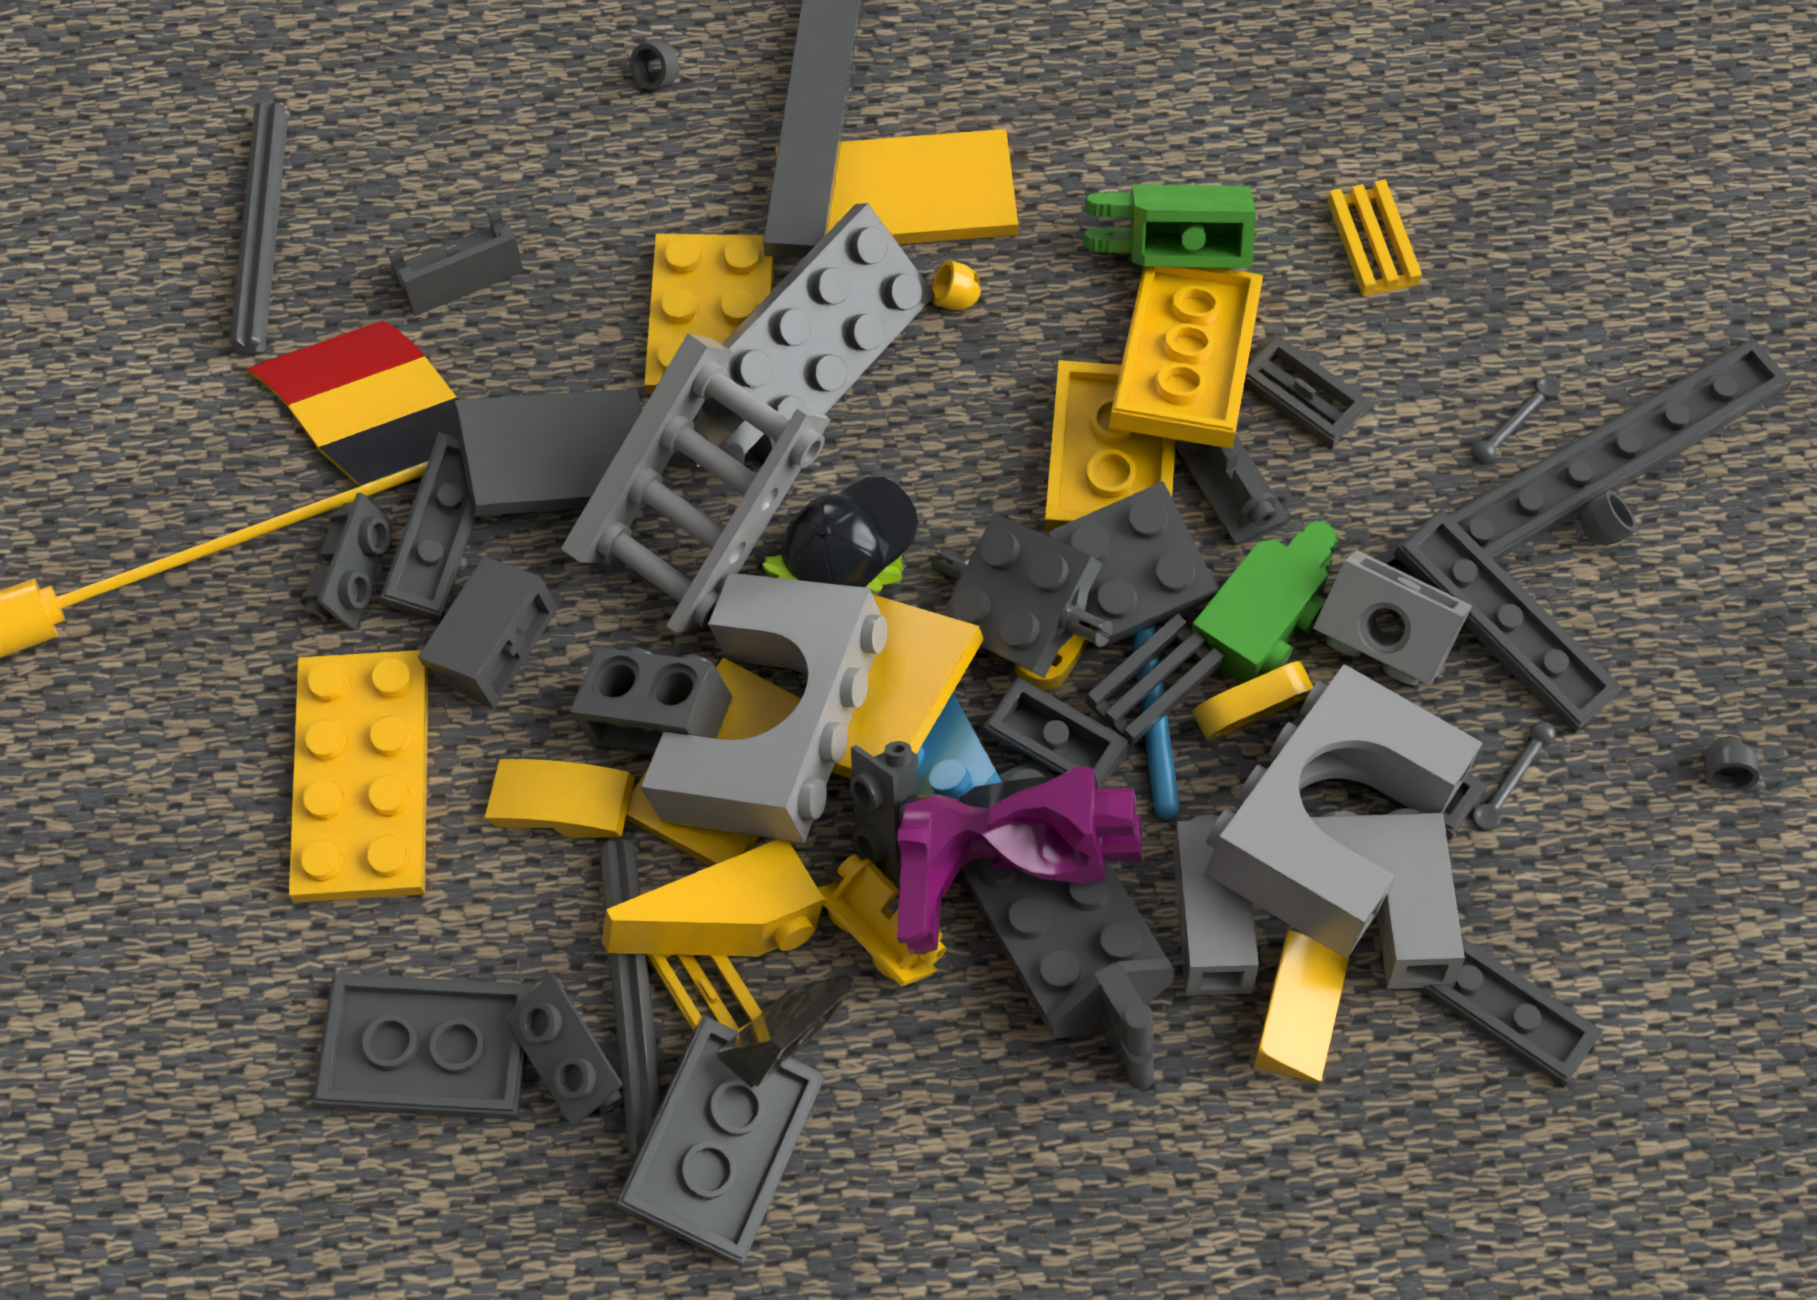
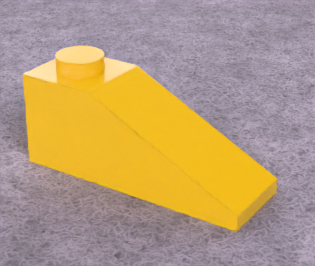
M776 839L606 909L601 943L607 953L758 957L777 948L781 951H789L804 944L816 931L824 898L791 843L787 840Z

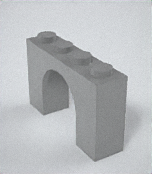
M729 573L708 623L726 659L732 662L781 667L801 672L808 676L805 692L797 707L784 721L771 730L751 738L722 740L663 732L642 782L641 789L662 822L805 843L813 820L818 819L824 811L827 798L826 785L834 764L839 763L846 752L847 728L855 708L861 707L865 701L868 689L867 675L875 654H880L885 647L888 635L887 621L881 615L870 588Z
M1343 664L1329 685L1320 680L1314 685L1300 710V715L1305 718L1299 727L1290 722L1285 725L1270 751L1269 756L1275 760L1268 770L1258 764L1251 772L1238 796V799L1244 803L1237 813L1226 808L1217 819L1206 840V844L1215 849L1205 874L1347 959L1378 913L1395 875L1324 833L1306 812L1300 797V790L1309 784L1321 780L1347 779L1369 785L1406 807L1419 810L1420 813H1443L1464 782L1483 743Z
M1405 808L1392 811L1387 815L1357 816L1350 811H1333L1321 817H1310L1328 836L1395 875L1376 914L1387 989L1424 988V986H1429V984H1447L1450 987H1454L1465 956L1443 813H1420L1419 810ZM1202 815L1190 821H1177L1173 858L1185 996L1253 994L1259 967L1252 902L1205 874L1215 849L1206 844V840L1219 818L1216 815Z

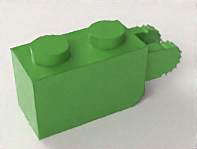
M1132 184L1131 193L1095 192V194H1090L1085 198V211L1090 216L1130 218V227H1094L1085 231L1083 246L1089 249V251L1131 253V262L1144 267L1252 268L1256 210L1250 186Z
M1316 520L1314 523L1308 522V526H1303L1302 532L1299 531L1288 546L1283 545L1277 540L1258 542L1193 622L1191 633L1193 634L1197 631L1205 639L1204 645L1210 651L1215 648L1224 656L1218 669L1240 684L1284 666L1293 651V647L1288 642L1299 628L1307 634L1313 630L1326 601L1322 598L1329 575L1326 571H1329L1332 565V555L1338 543V534L1335 533V528H1332L1330 523L1326 524L1323 520L1322 522H1317Z

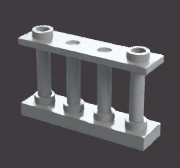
M687 333L561 547L563 551L580 563L605 564L609 559L617 557L679 602L666 625L675 633L700 632L703 628H709V620L729 573L738 574L801 468L809 466L817 458L825 442V437L822 434L831 419L820 412L798 408L791 419H787L726 376L725 366L733 354L731 350L715 339ZM714 398L776 442L758 474L694 431L693 419L706 399ZM682 452L744 496L725 528L662 484L663 477L661 473L673 453ZM648 504L711 549L693 581L631 537V529L629 527L641 507Z

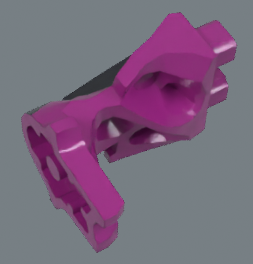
M1080 765L1058 777L1025 778L976 786L962 796L940 794L908 796L905 803L902 826L898 828L897 837L901 852L897 939L899 943H907L910 954H926L938 949L941 899L949 890L964 864L972 859L994 857L995 868L1021 870L1026 874L1041 879L1074 882L1078 885L1106 880V861H1141L1142 821L1140 814H1136L1134 789L1098 788L1094 769Z

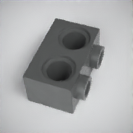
M597 647L570 713L593 746L654 755L663 732L716 739L731 703L732 695L713 662L693 654H685L680 658L656 655L637 647H627L624 650Z

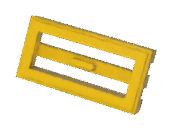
M1386 179L1375 181L1373 188L1365 190L1364 184L1352 186L1351 193L1343 194L1341 189L1331 190L1327 202L1362 296L1419 285L1422 273ZM1371 202H1376L1402 270V275H1398ZM1356 206L1383 279L1375 280L1348 207Z
M646 954L647 959L692 1032H694L701 1015L667 962L666 958L671 955ZM677 955L719 1023L754 1040L758 1037L761 1039L772 1032L771 1025L727 956L709 957L750 1023L740 1029L694 955Z

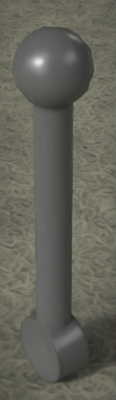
M1552 376L1539 378L1535 386L1536 393L1487 441H1479L1472 448L1473 459L1480 464L1492 462L1496 457V449L1544 400H1551L1558 396L1561 388L1559 381Z
M1545 721L1538 722L1531 728V741L1488 804L1479 805L1475 809L1472 817L1476 827L1483 831H1489L1497 826L1500 819L1498 811L1541 748L1549 746L1554 742L1556 731L1550 723Z

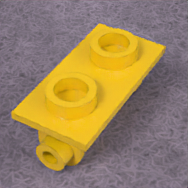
M857 854L851 855L837 870V873L843 880L817 887L824 898L823 905L828 909V915L832 922L843 931L850 933L869 952L875 967L883 975L895 980L902 987L929 977L938 970L933 964L947 950L940 941L943 934L939 931L938 949L926 954H910L907 943H899L897 939L899 908L894 915L887 908L899 894L900 890L879 870L871 859L862 860Z

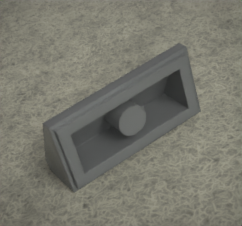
M1020 677L1016 678L983 727V731L1059 775L1080 765L1094 769L1098 788H1101L1118 769L1127 756L1128 739Z

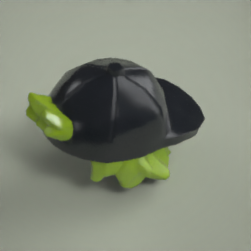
M866 477L845 488L837 495H826L814 499L797 513L786 529L781 553L776 556L765 557V563L762 564L763 569L768 576L773 578L870 588L871 593L875 595L882 590L883 586L900 582L903 578L901 555L914 542L919 527L916 508L909 496L896 483L885 477Z

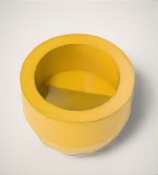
M945 260L938 268L932 283V291L935 293V296L931 299L932 303L935 306L951 311H964L973 306L978 301L981 293L980 280L976 271L965 264Z

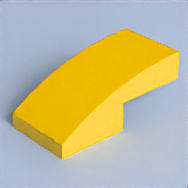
M499 759L485 819L496 827L509 829L554 828L561 835L568 838L622 837L635 777L627 771L582 763L537 759Z

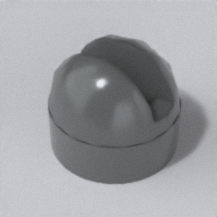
M660 41L638 45L630 57V70L637 84L642 88L652 90L665 87L677 79L681 65L678 63L675 48L668 43ZM659 59L661 70L653 72L650 61Z
M1607 490L1593 499L1582 514L1581 525L1584 534L1594 543L1602 545L1615 544L1637 531V524L1632 512L1621 497L1612 490Z
M1727 736L1717 739L1707 749L1704 769L1705 781L1710 787L1744 791L1753 787L1759 781L1758 757L1754 747L1749 743L1743 742L1734 736ZM1725 768V771L1737 772L1732 784L1725 785L1717 771Z

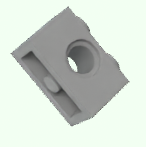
M1356 550L1344 561L1313 629L1327 635L1325 642L1339 652L1354 657H1359L1361 653H1364L1385 663L1383 666L1384 672L1403 683L1418 685L1419 681L1430 685L1440 673L1472 605ZM1388 608L1400 614L1405 624L1404 635L1393 637L1384 634L1376 623L1377 610Z

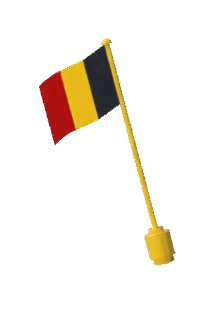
M383 320L246 368L247 374L259 380L283 401L317 449L359 487L58 597L52 585L40 589L35 578L0 590V658L58 637L55 624L66 621L62 608L341 507L344 503H352L357 493H363L368 497L423 477L438 433L458 438L454 407L455 401L460 399L456 397L420 349L399 330Z

